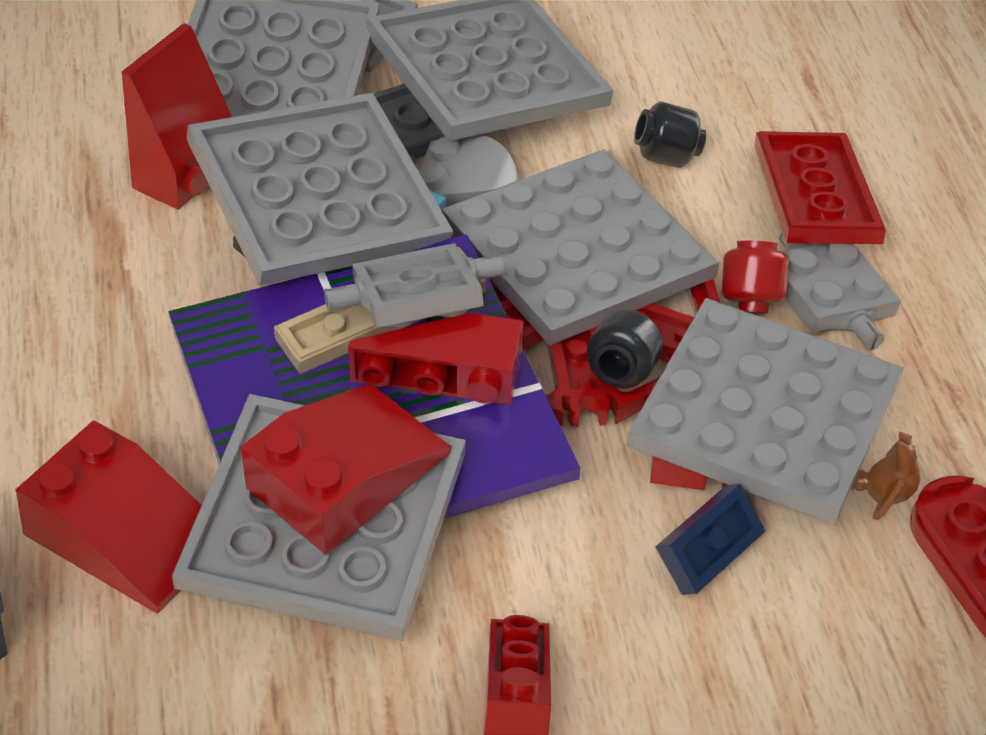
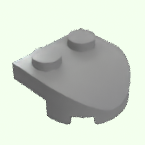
M475 135L453 141H448L446 137L431 141L419 169V173L429 190L446 197V207L520 180L514 161L506 148L493 138L483 135Z

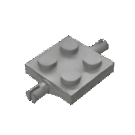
M782 231L779 240L788 250L781 252L785 253L789 258L786 300L812 333L830 329L849 330L856 334L867 350H871V347L873 350L879 347L884 341V335L879 332L872 322L895 316L901 301L854 244L812 245L811 243H786Z
M453 243L354 263L352 268L355 284L331 289L326 288L324 289V297L328 312L360 305V307L369 311L376 328L385 326L388 328H403L411 325L418 319L437 315L456 317L464 314L468 309L484 306L482 286L478 280L502 275L507 276L508 264L504 253L473 259L461 254L456 244Z

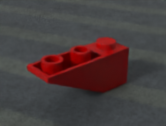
M466 313L456 317L351 340L348 345L350 381L366 385L372 384L375 387L385 386L418 391L425 395L439 394L472 399L479 403L493 402L511 405L522 356L523 320Z
M511 615L504 618V620L491 619L483 735H549L551 714L549 623H541L525 615Z

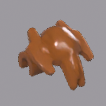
M899 432V440L887 452L886 457L874 464L869 472L860 470L851 490L853 488L856 491L868 490L872 498L878 502L873 512V519L875 520L885 516L892 504L907 501L919 487L920 471L915 446L911 442L912 435Z

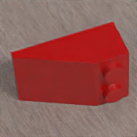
M185 23L121 71L132 188L177 210L192 197L199 195L208 184L186 140L188 125L232 117L192 27Z
M372 384L285 412L240 446L246 489L325 556L451 453V446Z
M92 420L15 489L22 531L26 537L156 614L181 591L174 589L172 574L202 505L138 444Z

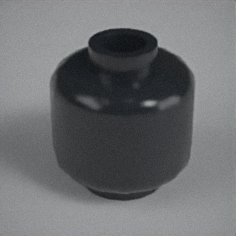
M661 101L655 103L649 110L644 109L641 112L634 132V143L639 145L641 155L644 158L677 168L688 164L693 156H699L706 142V130L701 129L700 117L696 111Z
M631 310L614 312L601 322L591 336L587 345V362L595 376L605 384L622 389L635 387L647 379L656 366L663 351V338L658 326L644 314Z

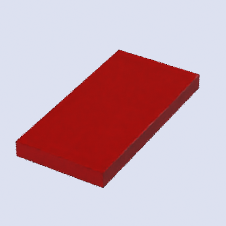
M756 132L754 147L786 243L884 244L886 228L847 134L828 132Z

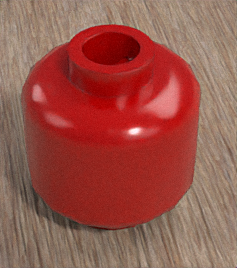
M737 241V248L727 251L723 257L722 295L729 301L739 302V310L748 313H768L769 304L780 303L787 297L788 256L777 250L776 242Z

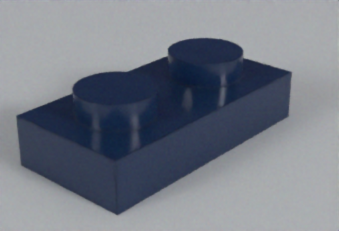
M741 484L727 485L671 532L655 548L681 594H697L766 530Z

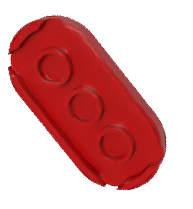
M966 476L942 477L925 485L920 492L910 516L912 534L976 627L986 637V488L973 484L975 478Z

